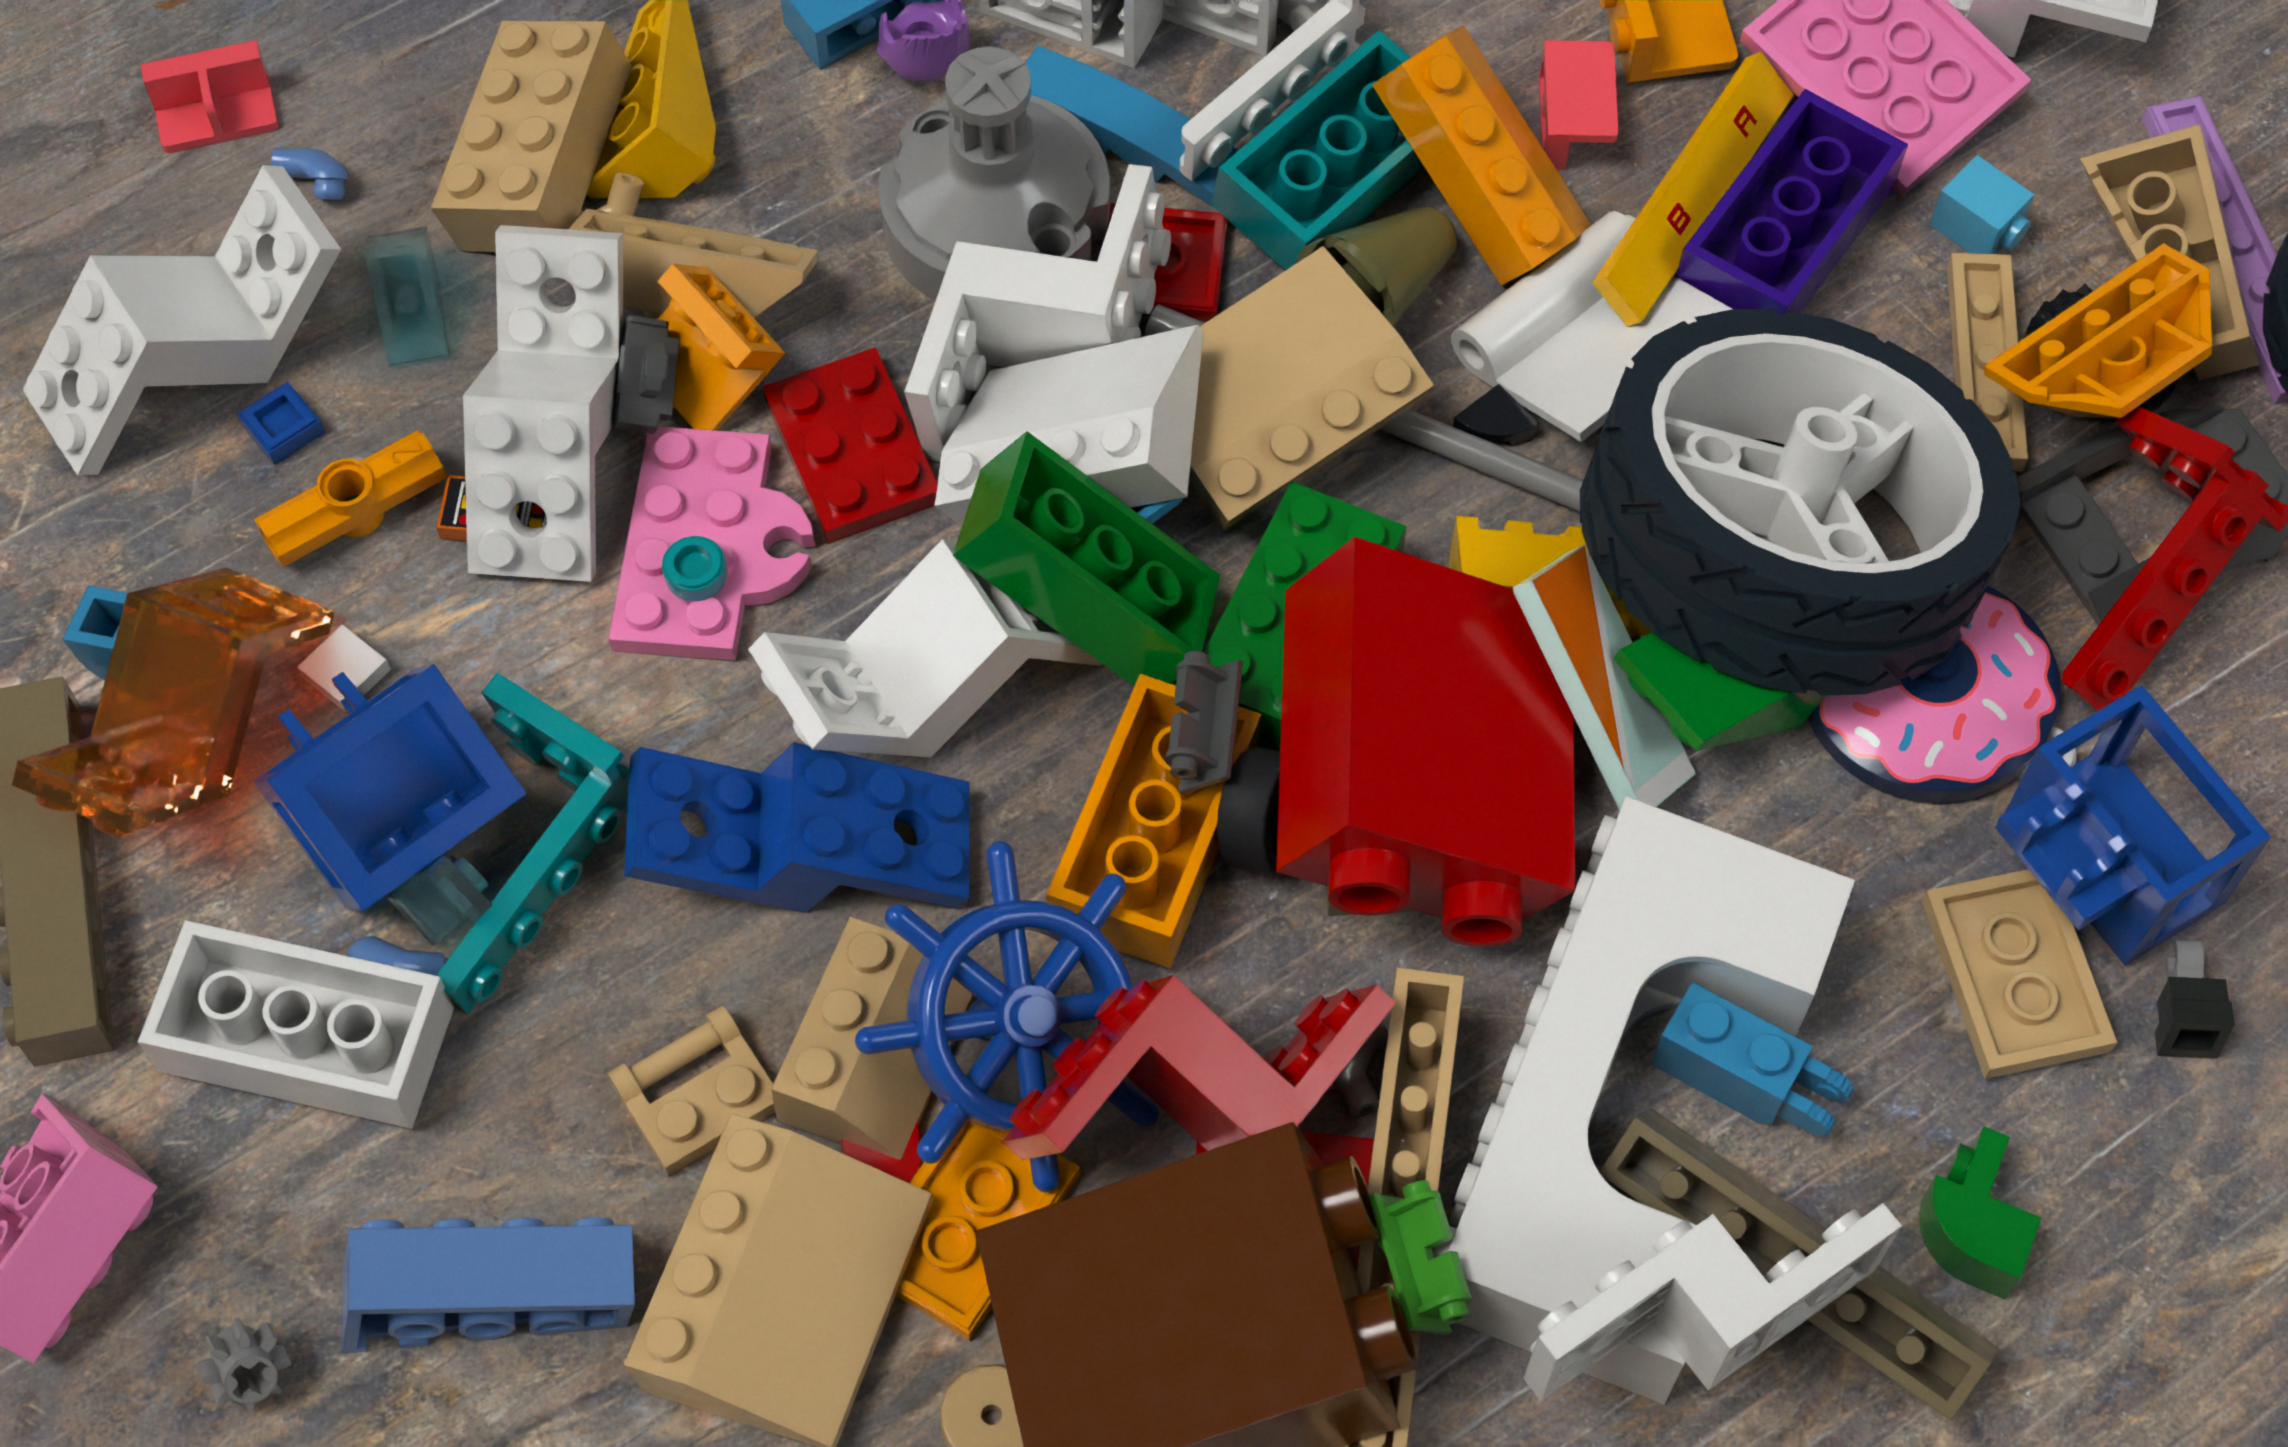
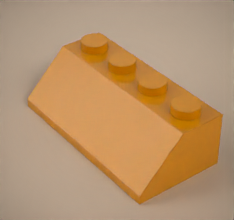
M1464 25L1423 49L1372 85L1501 286L1541 264L1577 239L1591 225Z

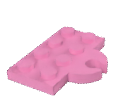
M658 426L654 434L647 433L608 638L613 652L736 661L745 606L770 604L791 594L808 577L812 569L810 555L797 552L787 558H775L767 553L775 542L784 539L795 541L803 548L816 546L811 522L801 505L783 492L765 488L772 450L769 434ZM701 536L711 539L721 548L727 565L726 582L717 594L706 600H682L675 596L666 585L662 571L663 556L673 543L685 537Z

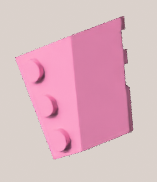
M41 1093L30 1113L41 1120L30 1141L22 1148L11 1146L0 1166V1169L4 1171L0 1179V1346L33 1364L44 1348L53 1347L62 1338L71 1320L70 1311L86 1289H93L105 1277L112 1263V1251L127 1230H135L145 1220L153 1205V1193L158 1188L124 1149L43 1093Z

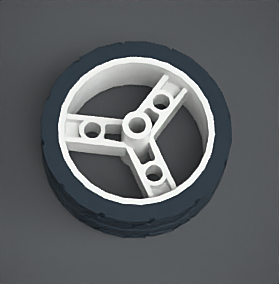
M1731 309L1694 317L1697 321L1690 324L1682 321L1654 335L1631 358L1634 362L1632 369L1626 366L1580 488V523H1582V534L1599 574L1617 599L1623 598L1626 609L1663 641L1700 663L1706 660L1715 670L1761 687L1807 694V690L1816 691L1820 696L1863 695L1902 685L1903 683L1900 679L1909 676L1914 680L1943 662L1961 639L1962 634L1959 630L1961 626L1968 628L1985 594L1986 587L1992 580L2002 555L2005 554L2011 542L2021 506L2017 474L2013 472V461L1998 430L1972 399L1966 400L1962 389L1923 359L1888 340L1886 343L1880 341L1875 334L1829 318L1787 311L1788 315L1778 314L1776 310ZM1755 439L1768 440L1784 444V447L1762 442ZM1874 489L1892 505L1910 528L1921 553L1903 560L1889 561L1856 508L1855 503Z

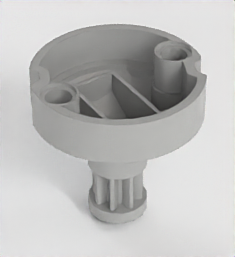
M987 46L973 48L960 54L949 65L945 76L947 99L924 110L904 126L898 136L899 157L895 161L882 164L878 180L883 237L887 251L905 279L917 290L935 301L956 241L1092 261L1091 245L1096 241L1105 239L1110 216V176L1108 164L1098 141L1091 131L1064 108L1046 99L1032 95L1029 69L1023 60L1011 51Z

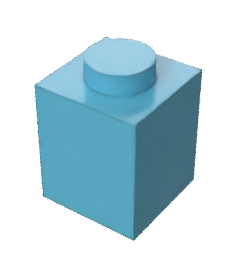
M1976 155L1941 190L1929 225L1969 253L1997 254L2003 247L2011 251L2019 244L2030 228L2031 221L2026 219V215L2035 194Z

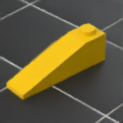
M649 0L638 11L624 50V54L632 68L586 194L590 198H608L614 176L618 172L635 175L644 182L639 198H675L691 183L698 184L709 175L715 164L716 156L713 152L716 124L688 0Z

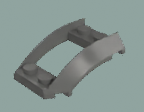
M2174 409L2158 413V415L2229 445L2235 451L2232 459L2241 468L2256 472L2269 485L2265 492L2271 498L2288 505V474L2241 409ZM2119 426L2094 436L2017 477L2021 503L2020 513L2097 625L2101 623L2149 560L2148 558L2139 564L2080 481L2113 463L2134 455L2128 449L2133 440ZM2288 522L2280 532L2258 523L2219 575L2254 561L2264 559L2268 562L2277 557L2278 551L2288 534Z

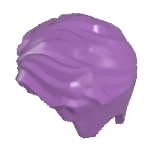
M962 0L909 3L905 5L904 9L892 21H888L887 12L881 15L877 52L897 74L905 79L924 82L936 81L946 75L949 65L960 54L969 51V25Z

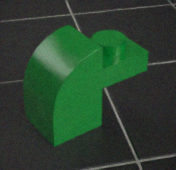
M1983 1126L1971 1147L1962 1143L1959 1144L1946 1178L1938 1175L1934 1177L1922 1197L1919 1210V1225L1926 1248L1942 1269L1968 1285L2006 1299L2022 1276L2041 1217L1989 1196L2010 1137Z

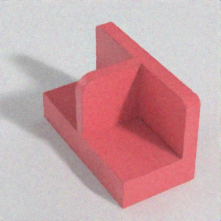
M257 40L140 64L143 83L156 113L160 142L165 153H174L268 133L279 128L270 77Z
M1544 40L1538 74L1541 146L1556 170H1565L1570 142L1614 143L1617 141L1619 131L1614 44L1610 41Z

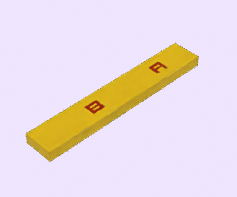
M1761 51L1745 58L1592 281L1593 285L1627 327L1644 320L1677 271L1685 245L1752 159L1794 96Z

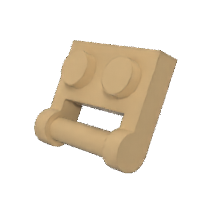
M723 1005L705 1015L707 1022L628 1068L625 1063H622L606 1073L616 1094L668 1177L716 1149L731 1113L760 1122L775 1114L771 1092L773 1083ZM722 1046L728 1058L649 1104L642 1090L715 1047Z

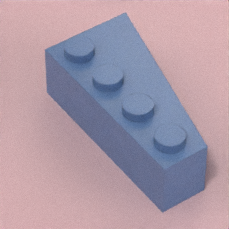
M603 1217L583 1218L575 1221L572 1226H545V1223L539 1219L517 1218L505 1222L503 1227H475V1224L470 1220L446 1219L434 1223L430 1228H404V1224L396 1220H373L364 1223L361 1228H349L342 1271V1354L367 1352V1338L392 1336L399 1338L400 1348L429 1346V1338L439 1336L444 1331L459 1330L460 1334L469 1337L472 1342L495 1340L514 1332L515 1324L529 1323V1331L535 1335L627 1327L635 1306L632 1225H614L611 1219Z

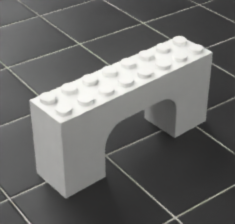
M1625 796L1617 819L1607 815L1604 816L1591 852L1593 853L1587 870L1582 872L1569 907L1571 909L1565 926L1560 928L1547 962L1549 966L1542 985L1538 984L1524 1021L1526 1024L1519 1044L1515 1043L1508 1059L1496 1103H1491L1484 1120L1472 1164H1467L1454 1199L1456 1203L1448 1223L1451 1225L1449 1227L1453 1239L1436 1246L1433 1251L1434 1258L1448 1251L1458 1253L1473 1301L1467 1305L1470 1316L1457 1323L1530 1351L1531 1345L1541 1335L1537 1326L1551 1312L1569 1301H1572L1577 1308L1581 1307L1599 1294L1595 1288L1596 1284L1612 1269L1628 1260L1636 1268L1657 1253L1653 1249L1654 1243L1672 1227L1685 1220L1638 1203L1617 1192L1604 1180L1597 1170L1588 1145V1128L1624 1036L1634 1024L1645 1016L1660 1010L1677 1008L1689 986L1694 982L1796 1037L1818 987L1853 888L1854 879ZM1689 1222V1224L1692 1227L1696 1226L1695 1224ZM1653 1322L1583 1373L1664 1405L1685 1361L1655 1322Z

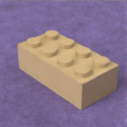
M501 21L431 205V210L460 251L496 252L495 231L500 225L569 229L578 219L632 68L606 21Z

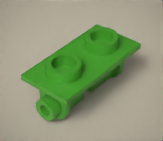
M1421 1180L1410 1183L1402 1188L1404 1198L1375 1193L1369 1195L1368 1197L1380 1234L1376 1241L1386 1254L1395 1284L1393 1291L1403 1311L1408 1330L1438 1334L1451 1333L1450 1324L1463 1321L1470 1316L1467 1305L1473 1299L1471 1292H1469L1458 1253L1448 1251L1434 1258L1432 1248L1453 1239L1440 1192L1432 1191L1429 1181Z

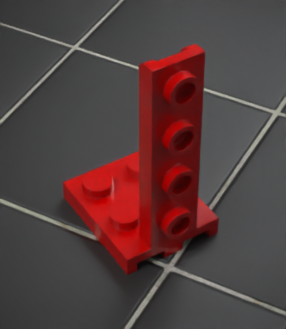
M2139 406L2122 418H2117L2114 422L2133 440L2128 449L2146 464L2156 469L2161 467L2166 472L2161 481L2179 496L2193 502L2062 673V682L2095 712L2126 695L2258 523L2280 532L2288 522V505L2271 498L2265 492L2269 485L2256 472L2241 468L2232 459L2235 451L2229 445Z

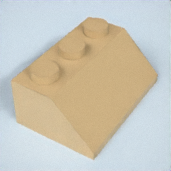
M853 917L849 918L774 1081L771 1092L778 1122L840 1144L841 1139L901 1160L917 1119L919 1126L933 1091L922 1077L911 1048L876 1054H864L855 1045V1036L864 1027L907 1021L910 987L917 967L924 955L894 931ZM953 978L947 992L945 1015L968 1011L975 996ZM955 1041L948 1042L951 1050Z

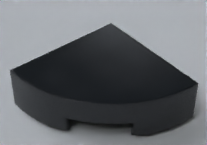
M1498 384L1454 417L1453 427L1487 441H1509L1510 445L1523 443L1538 435L1540 422Z

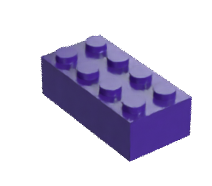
M1804 89L1682 250L1676 277L1732 309L1776 310L1778 314L1788 315L1787 311L1801 313L1894 188L1908 144L1815 93Z

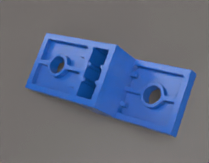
M795 742L762 773L639 747L630 757L624 877L807 913L838 885L958 909L969 900L970 782L835 751L814 750L808 745ZM681 811L692 812L702 819L706 827V837H696L688 832L681 822ZM894 820L907 822L913 828L917 836L916 846L903 842L900 835L895 832Z

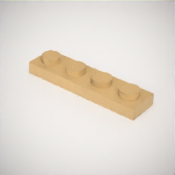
M1951 252L1947 263L1955 385L1963 390L1965 399H1972L1995 426L2013 461V471L2022 472L2028 460L2023 399L1984 375V365L2018 343L2011 255Z

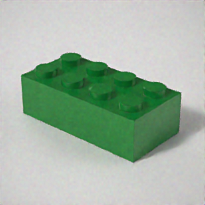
M1028 431L980 469L953 553V557L969 567L973 572L983 577L1019 603L1023 608L1033 613L1065 636L1070 642L1083 649L1133 686H1135L1139 674L1171 684L1177 680L1176 665L1184 660L1185 653L1190 651L1202 652L1221 576Z
M1293 481L1290 482L1204 650V653L1210 657V664L1215 667L1238 659L1243 661L1238 706L1261 714L1259 747L1280 751L1285 590L1353 537L1403 552L1407 527Z

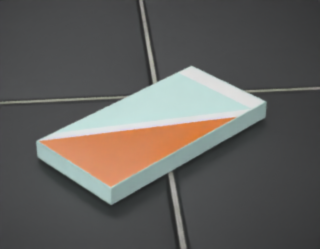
M1584 544L1564 553L1514 586L1513 593L1619 811L1625 796L1657 807L1693 777L1696 772L1681 741L1671 731L1668 719L1650 700L1639 695L1631 687L1628 675L1613 659L1621 648L1633 642Z

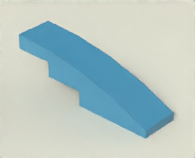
M1039 45L1036 46L1025 62L1030 72L1032 95L1046 99L1072 113L1091 131L1104 155L1110 150L1129 164L1152 167L1156 183L1166 174L1213 207L1211 202L1218 169L1238 151L1237 148L1233 146L1227 158L1215 168L1209 166L1193 181L1189 180L1179 169L1180 157L1185 153V145L1181 141L1182 127L1191 120L1189 117L1147 93L1096 68Z

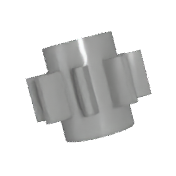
M236 1318L231 1327L224 1329L217 1336L208 1334L205 1337L210 1348L211 1359L200 1361L196 1364V1368L204 1384H212L210 1391L216 1405L221 1407L232 1399L237 1403L244 1404L247 1410L250 1411L254 1409L255 1403L265 1399L270 1393H281L282 1389L277 1381V1370L290 1366L291 1360L284 1346L275 1345L277 1337L269 1323L266 1322L255 1330L243 1325L241 1320Z

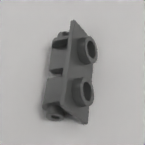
M1190 651L1185 653L1184 660L1176 665L1177 681L1174 704L1188 713L1187 715L1182 712L1172 715L1169 748L1166 752L1165 762L1171 767L1170 774L1180 779L1178 792L1181 794L1228 780L1231 777L1243 661L1239 659L1215 667L1210 664V657L1206 653Z

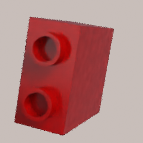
M1353 537L1285 590L1276 872L1328 886L1329 903L1336 909L1346 913L1377 916L1391 914L1406 908L1441 918V932L1445 938L1461 945L1473 947L1499 946L1516 940L1522 933L1523 920L1575 891L1573 714L1523 614L1513 589L1358 537Z

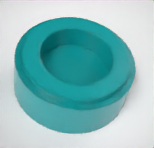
M701 536L682 538L673 543L663 556L662 571L666 585L675 596L682 600L702 601L711 598L722 589L726 582L727 565L721 548L711 539Z

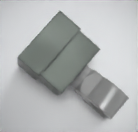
M2174 939L2175 957L2165 958L2168 980L2157 1001L2159 1024L2154 1032L2157 1055L2218 1058L2235 1026L2232 1002L2229 1001L2226 979L2204 978V948L2202 941Z

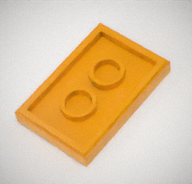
M969 1121L966 1122L944 1156L936 1163L929 1164L924 1162L910 1182V1184L932 1193L934 1200L896 1296L968 1341H971L992 1309L976 1231L1063 1201L1079 1178L1080 1167L1057 1153L1060 1175L1059 1185L1052 1192H1041L1033 1184L1030 1159L1021 1160L1002 1143L1009 1132L990 1130Z

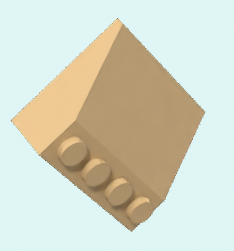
M1324 246L1200 326L1204 332L1189 483L1221 531L1224 532L1285 492L1291 481L1300 482L1423 401L1433 388L1434 384L1400 334Z
M731 1113L624 1362V1367L645 1393L816 1447H836L933 1203L934 1197L932 1193L794 1131Z

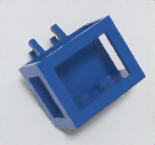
M435 664L413 669L369 701L365 699L344 672L339 673L332 678V682L344 696L341 704L349 715L313 739L294 714L287 709L278 716V719L291 736L287 739L295 749V752L253 781L345 908L358 911L366 910L527 794Z
M2143 685L2039 746L2004 814L2000 816L1995 826L1996 830L2079 931L2088 924H2091L2125 966L2224 905L2271 838ZM2145 728L2236 834L2226 850L2208 861L2126 765L2127 759ZM2101 733L2090 755L2070 767L2062 758L2064 754Z

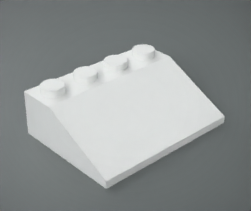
M1198 325L990 370L942 450L935 506L962 526L980 469L1026 431L1130 508L1187 497L1204 330Z

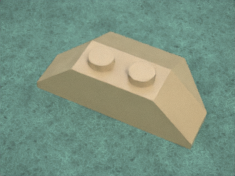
M586 209L569 228V230L623 233V307L642 310L645 316L653 319H658L670 305L669 302L672 297L657 281L672 264L709 268L751 316L755 318L802 284L818 261V250L799 248L796 245L668 221L624 214L613 215L593 209Z

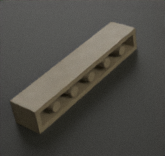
M63 676L0 688V868L2 887H0V926L6 927L7 946L0 947V973L5 985L11 986L12 1006L5 1007L3 1010V1022L9 1044L12 1047L19 1046L33 1066L37 1067L115 1051L80 704Z
M1652 1108L1634 1118L1599 1171L1604 1178L1641 1204L1682 1220H1687L1695 1225H1698L1714 1214L1765 1279L1767 1272L1790 1253L1800 1249L1804 1256L1808 1257L1825 1243L1821 1236L1827 1229ZM1879 1265L1872 1274L1807 1319L1949 1420L1954 1418L1999 1350L1992 1343Z

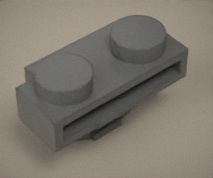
M628 315L624 320L613 428L654 434L658 429L659 420L667 421L672 416L679 339L667 337L668 321Z

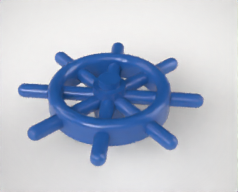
M998 841L993 843L987 851L993 905L979 908L960 917L942 933H939L903 904H894L887 909L885 913L887 926L924 956L917 967L910 987L907 1021L864 1027L857 1032L855 1045L864 1054H876L911 1048L922 1077L933 1093L945 1104L918 1143L917 1153L923 1162L929 1164L938 1162L967 1121L990 1130L1010 1132L1015 1125L1009 1120V1117L1017 1105L987 1095V1092L1014 1053L1021 1101L1034 1089H1038L1043 1093L1047 1088L1042 1049L1054 1059H1057L1061 1052L1074 1041L1072 1037L1059 1028L1060 1024L1097 1019L1095 1017L1096 1011L1116 989L1121 986L1126 990L1134 987L1121 956L1109 939L1100 931L1126 892L1127 885L1122 876L1118 874L1106 875L1078 914L1052 903L1021 900L1014 851L1008 843ZM1025 930L1035 931L1058 941V944L1033 980L1031 977ZM997 933L1005 984L967 955L983 940ZM1080 961L1092 982L1095 992L1056 998L1054 995L1077 962ZM952 978L979 998L971 1005L968 1011L945 1015L946 997ZM971 1038L990 1040L965 1075L957 1064L948 1042ZM1125 1079L1121 1081L1107 1098L1111 1104L1140 1126L1149 1127L1159 1117L1157 1105ZM1057 1154L1031 1158L1030 1165L1034 1186L1044 1193L1054 1191L1060 1182Z

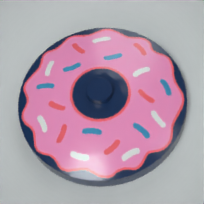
M1987 585L1985 594L1968 628L1961 626L1959 630L1962 637L1943 662L1914 680L1909 676L1900 679L1903 683L1902 685L1863 695H1827L1816 709L1813 710L1808 717V721L1818 740L1837 763L1862 782L1880 791L1909 800L1935 803L1964 801L1992 793L2021 775L2025 767L2031 762L2037 748L2046 743L2057 716L2060 700L2059 673L2050 645L2042 631L2020 606L1998 590Z

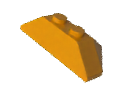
M2163 243L1984 365V375L2027 402L2074 417L2122 418L2212 355L2210 269Z

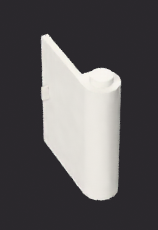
M1616 211L1608 212L1583 231L1577 239L1541 263L1456 328L1451 334L1454 352L1468 371L1492 387L1500 384L1522 406L1580 442L1604 425L1626 366L1632 369L1634 362L1631 358L1654 335L1682 321L1690 324L1697 321L1694 317L1732 309L1673 275L1644 320L1627 327L1592 283L1636 219L1631 215H1624Z

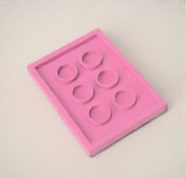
M1778 0L1745 27L1740 41L1753 54L1760 51L1763 53L1789 89L1798 97L1804 89H1807L1907 143L1908 147L1893 188L1901 197L1905 196L2025 93L2032 81L1947 0Z

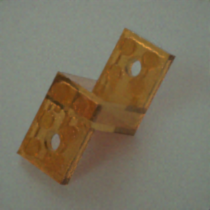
M227 567L127 593L91 736L18 760L12 786L36 795V802L43 807L56 811L76 812L92 819V824L96 829L118 836L130 835L139 829L158 822H164L168 818L191 809H198L202 805L228 796L266 656H270L271 652L287 647H299L303 642L328 635L335 611Z

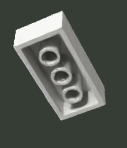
M185 920L138 1043L158 1072L412 1129L454 1006L449 996L444 992L445 986L439 976Z

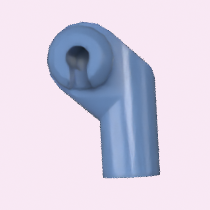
M273 149L271 166H283L291 178L315 179L313 194L317 199L342 200L345 197L344 180H349L347 169L328 153L318 149Z
M375 936L360 938L352 943L347 951V956L435 976H437V973L445 964L443 953L405 950Z

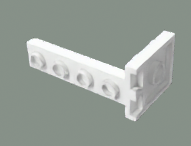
M1278 0L1277 17L1291 26L1294 32L1182 127L1181 141L1185 145V153L1180 157V172L1193 181L1209 166L1212 168L1219 166L1239 140L1249 132L1254 134L1261 130L1268 122L1272 112L1288 98L1290 100L1298 98L1305 91L1311 79L1325 66L1332 67L1338 62L1341 63L1360 47L1355 42L1356 30L1364 24L1366 9L1359 4L1360 0Z

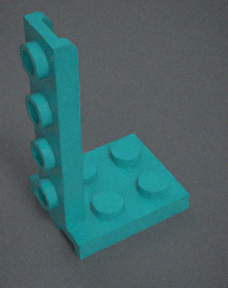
M498 672L481 692L495 713L491 718L492 723L510 737L506 744L516 754L536 766L542 759L549 762L560 770L556 775L558 779L575 793L437 973V976L441 977L445 986L444 992L449 996L453 1004L466 1014L470 1013L477 1002L486 1001L496 991L503 977L502 969L518 948H526L536 938L543 924L544 913L557 896L566 895L575 886L581 876L584 860L597 843L603 844L612 837L621 822V811L623 810L627 813L629 768L619 763L623 758L622 752Z

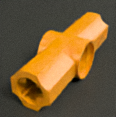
M416 430L361 461L340 459L331 462L320 473L317 485L254 519V522L277 562L284 568L342 535L350 538L371 534L383 521L384 512L446 479L447 476L430 442L423 433ZM359 495L356 499L344 501L348 497Z

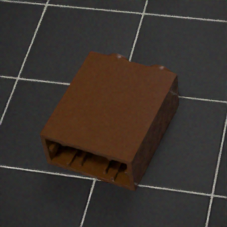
M1290 1122L977 1230L976 1235L1023 1446L1343 1447L1401 1428L1387 1379L1417 1370V1357L1403 1311L1393 1289L1388 1285L1364 1294L1362 1293L1350 1248L1380 1237L1368 1197L1370 1193L1355 1159L1350 1156L1324 1165L1295 1123Z

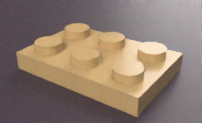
M2029 869L1926 890L1921 901L1984 1079L2112 1052L2117 1044V1040L2075 927Z

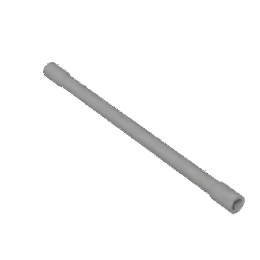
M1158 304L1148 320L1145 336L1193 325L1200 327L1205 322ZM1410 409L1379 429L1580 512V488L1583 479Z

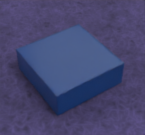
M288 381L237 413L242 427L274 465L325 433L321 420Z

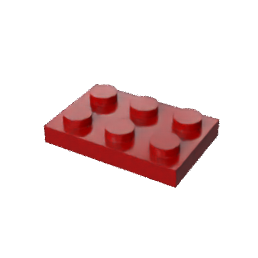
M876 347L762 386L765 402L827 544L935 506L938 483Z

